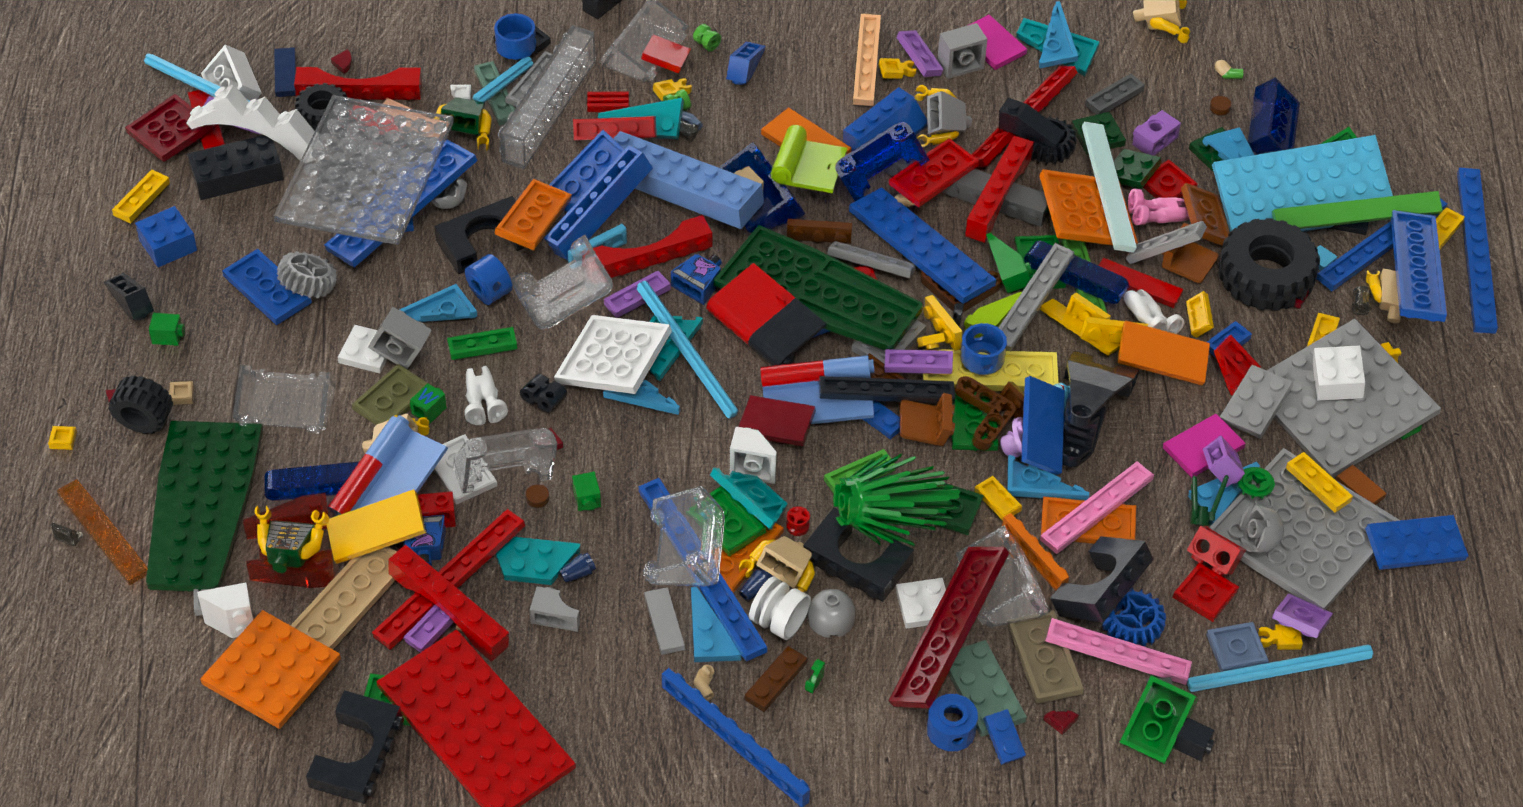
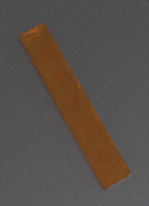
M78 479L56 490L61 500L129 586L147 575L145 563Z

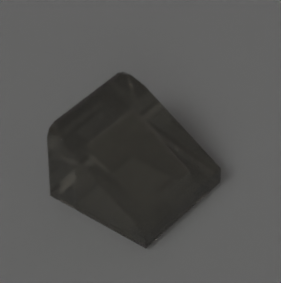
M53 522L51 524L55 540L71 546H76L84 535L82 532Z

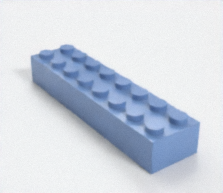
M622 131L613 138L624 149L630 145L643 152L653 167L635 188L637 190L742 229L764 204L761 183Z

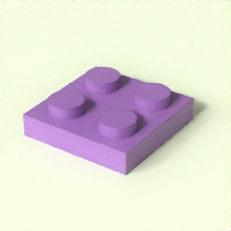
M1288 594L1276 608L1272 618L1283 626L1299 630L1307 637L1318 638L1330 622L1333 613Z

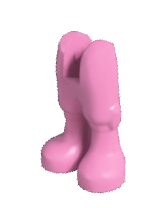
M1132 189L1129 193L1128 210L1130 214H1133L1132 222L1135 225H1145L1151 222H1182L1190 219L1183 198L1170 197L1145 200L1144 193L1140 189Z

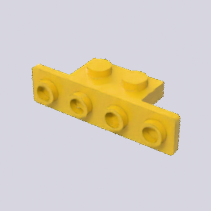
M1078 293L1071 295L1067 307L1057 300L1051 299L1042 304L1040 308L1050 318L1055 319L1064 325L1066 329L1071 330L1078 336H1080L1079 333L1086 317L1110 319L1111 315ZM1084 340L1106 355H1110L1120 349V343Z

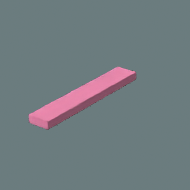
M1138 461L1044 532L1040 536V541L1054 553L1058 554L1150 483L1154 478V474Z
M1054 618L1051 619L1045 640L1049 643L1161 678L1171 677L1172 681L1184 685L1188 681L1192 661Z

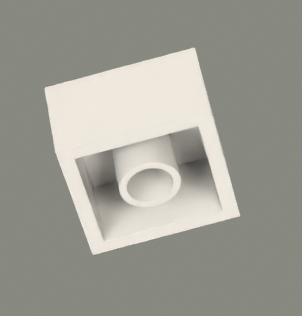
M1360 346L1314 348L1313 370L1317 401L1363 398L1365 377Z

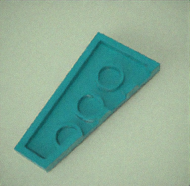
M1023 18L1016 33V38L1042 52L1049 25ZM1071 33L1078 54V61L1065 63L1064 65L1075 66L1077 72L1085 76L1099 48L1100 41Z
M683 98L601 112L598 113V118L656 116L657 137L652 138L678 139L684 100Z

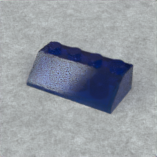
M1276 77L1255 87L1247 142L1252 151L1257 155L1294 149L1300 102Z

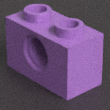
M1161 110L1156 115L1150 116L1144 124L1138 125L1135 128L1132 145L1145 154L1156 155L1178 138L1181 122Z
M1221 435L1203 448L1211 472L1221 482L1225 475L1229 476L1226 488L1231 484L1237 483L1245 474L1238 453Z

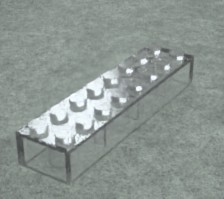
M572 25L568 32L563 34L561 42L555 46L551 57L546 59L541 72L536 74L534 82L527 87L526 94L522 99H519L514 112L509 114L507 122L499 129V153H501L502 163L521 169L526 168L596 62L595 36L593 31Z

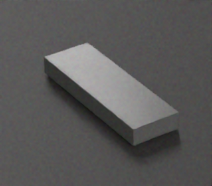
M668 587L644 592L661 655L685 650V644Z

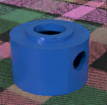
M517 13L507 14L495 23V46L501 56L517 60L526 58L535 51V24L530 17Z
M487 254L465 269V277L474 295L486 305H490L512 291V281L506 268L498 258L491 254Z
M988 323L975 324L965 330L962 336L960 353L961 362L964 367L973 373L981 375L995 373L1002 368L1007 347V337L1004 332L997 326ZM978 333L983 334L980 338H974ZM979 352H984V353H987L988 355H981V354H978V353H979Z
M945 694L938 697L928 712L927 735L930 741L945 751H960L967 748L973 742L977 729L978 712L974 703L967 697L959 694ZM956 713L963 717L959 721L952 722L947 720L944 714ZM956 738H962V739H961L960 741H958V742H957V741H953V740L956 739Z

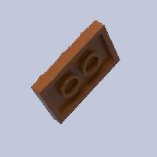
M1185 183L1181 187L1191 224L1204 221L1207 228L1202 238L1223 246V242L1228 237L1230 231L1219 195Z

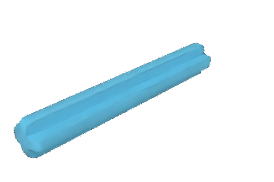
M530 57L521 59L474 94L473 100L486 102L530 69L534 64Z

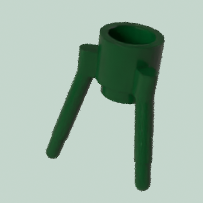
M1228 475L1224 476L1210 512H1208V507L1198 506L1197 477H1192L1190 524L1209 526V520L1215 521V513L1228 482Z

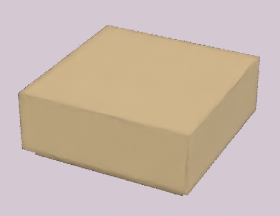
M193 381L170 382L169 395L172 396L173 405L193 404Z

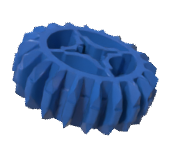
M1132 587L1108 618L1101 623H1103V631H1107L1108 636L1145 647L1147 643L1152 645L1155 639L1161 637V633L1166 625V613H1164V605H1159V598L1152 599L1151 593L1143 594V589L1135 592ZM1151 621L1149 625L1143 627V625H1146L1147 622Z

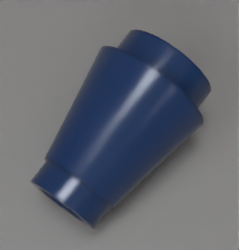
M580 553L559 572L565 583L591 575L596 566L588 553L583 555Z
M762 568L759 570L755 569L739 590V594L747 602L750 601L772 575Z

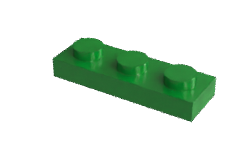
M513 327L447 338L451 360L517 349Z

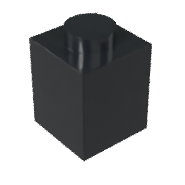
M1187 717L1177 735L1174 749L1202 761L1205 753L1210 755L1216 741L1212 740L1215 730Z

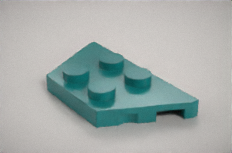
M655 315L649 321L653 323H660ZM672 316L689 341L703 324L702 317H696V320H682V316ZM670 336L649 370L659 381H661L681 354V351Z
M713 468L710 474L714 480L731 494L734 500L739 501L748 513L757 517L769 529L773 528L788 505L784 499L758 476L732 471L730 475H725L721 472L720 468Z
M513 537L496 553V559L501 567L504 580L552 585L558 578L559 570L563 569L575 554L578 555L580 553L581 545L579 543Z

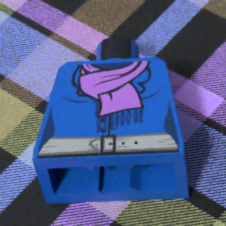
M698 254L692 256L671 271V286L705 305L717 288L714 286V279L721 271L719 267L722 264L721 259L716 255H712L708 260Z
M444 515L424 516L423 521L426 533L403 541L404 545L412 549L430 566H432V560H440L442 558L446 535Z

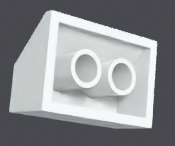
M224 45L201 72L203 79L220 87L224 86L226 88L234 84L249 101L257 100L262 93L245 53L230 46Z

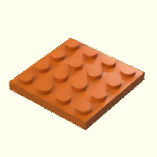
M1043 169L1039 176L1057 238L1113 245L1095 177ZM1125 202V206H1126V210H1127V213H1128L1129 221H1130V224H1131L1132 232H1133V235H1134L1135 243L1137 244L1138 241H1137L1136 234H1135V231H1134V228H1133V225H1132V221H1131V218H1130V215H1129V212H1128V208H1127V205H1126V202Z
M262 610L200 680L202 685L276 728L281 729L341 660V656L335 650Z

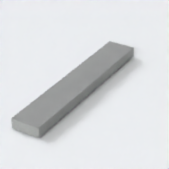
M1056 243L1053 245L999 326V329L1007 337L1006 350L1012 351L1073 259L1074 251Z

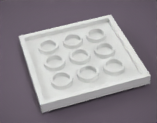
M592 315L554 376L555 381L565 385L636 394L671 334V327L669 324Z

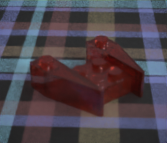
M326 493L301 496L271 508V517L267 520V524H270V521L316 524L311 518L314 510L319 512L318 520L322 518L323 512L329 517ZM256 515L243 520L246 539L258 538L257 525L260 524V520ZM260 546V559L246 561L250 581L320 588L326 587L336 577L332 549L319 551L307 559L302 567H287L284 573H278L273 570L267 556L263 555Z

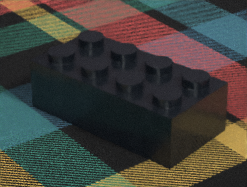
M265 135L187 154L200 201L284 180L281 161L274 142Z

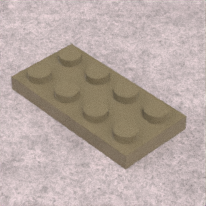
M1054 610L1008 619L1007 623L1036 704L1078 696L1084 692L1069 648L1045 641L1051 619H1057Z

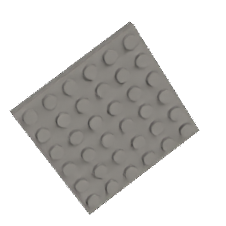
M1356 319L1351 320L1267 370L1293 382L1292 389L1274 418L1306 454L1333 478L1351 465L1359 463L1440 414L1441 408ZM1360 346L1365 377L1364 397L1317 401L1313 370L1314 348Z
M1283 448L1265 467V470L1273 476L1275 481L1274 490L1270 496L1266 495L1262 500L1259 497L1252 499L1250 495H1243L1242 492L1209 528L1243 547L1241 538H1244V530H1240V524L1246 509L1249 507L1253 508L1254 505H1261L1276 511L1280 515L1285 528L1284 536L1278 546L1269 552L1256 553L1246 550L1240 561L1294 596L1326 610L1374 556L1365 530L1366 526L1372 523L1400 520L1341 483L1339 484L1353 495L1352 502L1334 513L1286 469L1287 462L1297 456ZM1252 481V484H1255V486L1259 488L1260 484H1256L1255 481Z

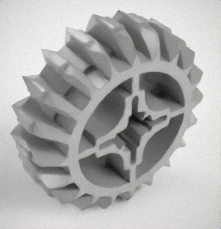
M298 251L283 255L278 264L277 279L280 281V284L286 286V290H292L293 294H300L301 297L303 295L309 298L312 296L316 298L320 296L326 297L327 294L331 293L337 281V270L333 268V265L328 263L327 259H322L321 256H315L313 253L307 254L305 251L303 253Z

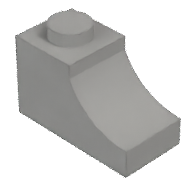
M536 587L530 607L531 624L578 632L580 625L579 610L567 606L561 600L560 590H555L551 587Z

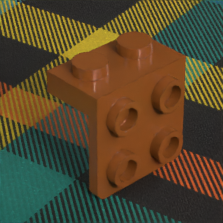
M1183 223L1181 228L1188 226L1189 224ZM1193 242L1161 253L1164 255L1162 268L1196 283L1203 282L1219 257L1218 253Z
M943 393L936 406L902 400L900 403V436L904 439L944 446L948 437L952 436L955 430V423L952 422L955 405L952 404V395Z

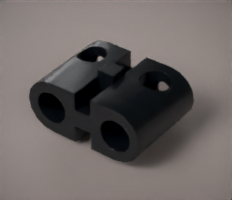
M537 374L519 392L524 401L531 405L538 403V408L545 412H550L568 394L562 384L556 381L550 383L549 378L542 374Z

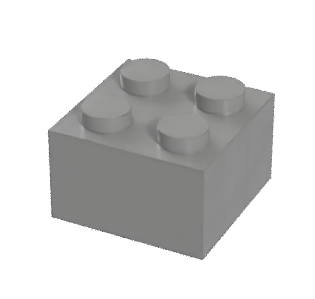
M977 23L940 33L937 61L944 69L943 73L947 79L984 69L987 37Z
M392 307L368 348L393 363L400 364L408 369L423 347L431 329L422 322L409 317L405 312Z

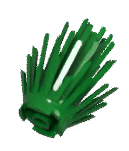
M902 453L881 465L879 464L888 458V454L877 461L873 458L849 478H839L840 484H835L833 504L834 507H838L840 517H836L840 525H851L880 546L881 542L876 536L889 543H894L893 539L915 546L913 541L884 529L909 535V531L888 524L929 530L936 529L933 526L924 524L946 525L947 523L944 521L910 517L953 519L948 515H936L937 513H946L947 510L959 509L956 506H951L952 502L949 500L958 499L960 490L952 489L953 485H944L945 482L943 480H948L950 476L918 480L945 474L944 471L919 475L920 473L933 470L934 466L873 479L914 461L916 457H910L890 467L888 466L902 457Z

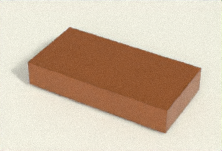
M1351 465L1336 477V481L1375 505L1386 497L1387 493L1354 465Z

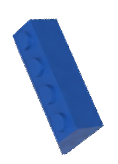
M898 87L843 129V143L851 147V153L874 168L886 159L895 142L905 144L926 128L928 121L915 97Z

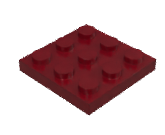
M174 94L126 126L125 129L131 137L161 161L165 162L214 129V126L204 125L191 129L186 122L194 108Z

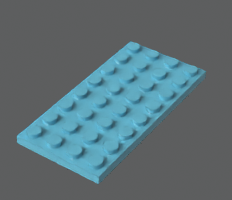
M1376 135L1217 161L1212 164L1230 232L1240 224L1248 223L1253 219L1265 220L1266 218H1273V209L1393 196ZM1332 226L1301 229V231L1305 232L1322 228H1328Z

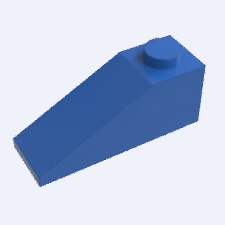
M746 41L730 55L726 79L732 80V83L737 85L746 84L752 78L766 46Z

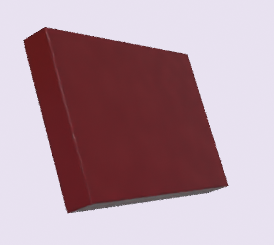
M750 395L738 427L759 430L764 438L769 441L804 446L816 408L812 405Z

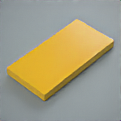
M414 489L330 518L326 524L336 564L426 533L417 492Z

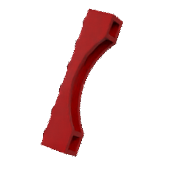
M296 67L294 82L296 97L300 95L299 93L302 90H306L308 86L312 87L314 84L322 85L327 83V85H336V88L340 87L346 93L349 100H386L387 98L391 100H421V68H398L382 76L352 79L334 76L318 67Z
M1013 136L967 218L966 237L983 243L986 242V234L991 233L1011 186L1025 172L1031 161L1033 141Z
M697 216L682 221L678 228L669 236L647 246L624 249L601 245L582 251V266L591 284L602 282L713 247V232L704 216Z
M404 545L388 559L389 575L404 588L421 594L444 611L467 636L474 648L492 662L509 647V632L407 545Z

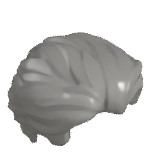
M458 177L431 201L432 204L441 209L457 207L464 199L467 183L461 177Z

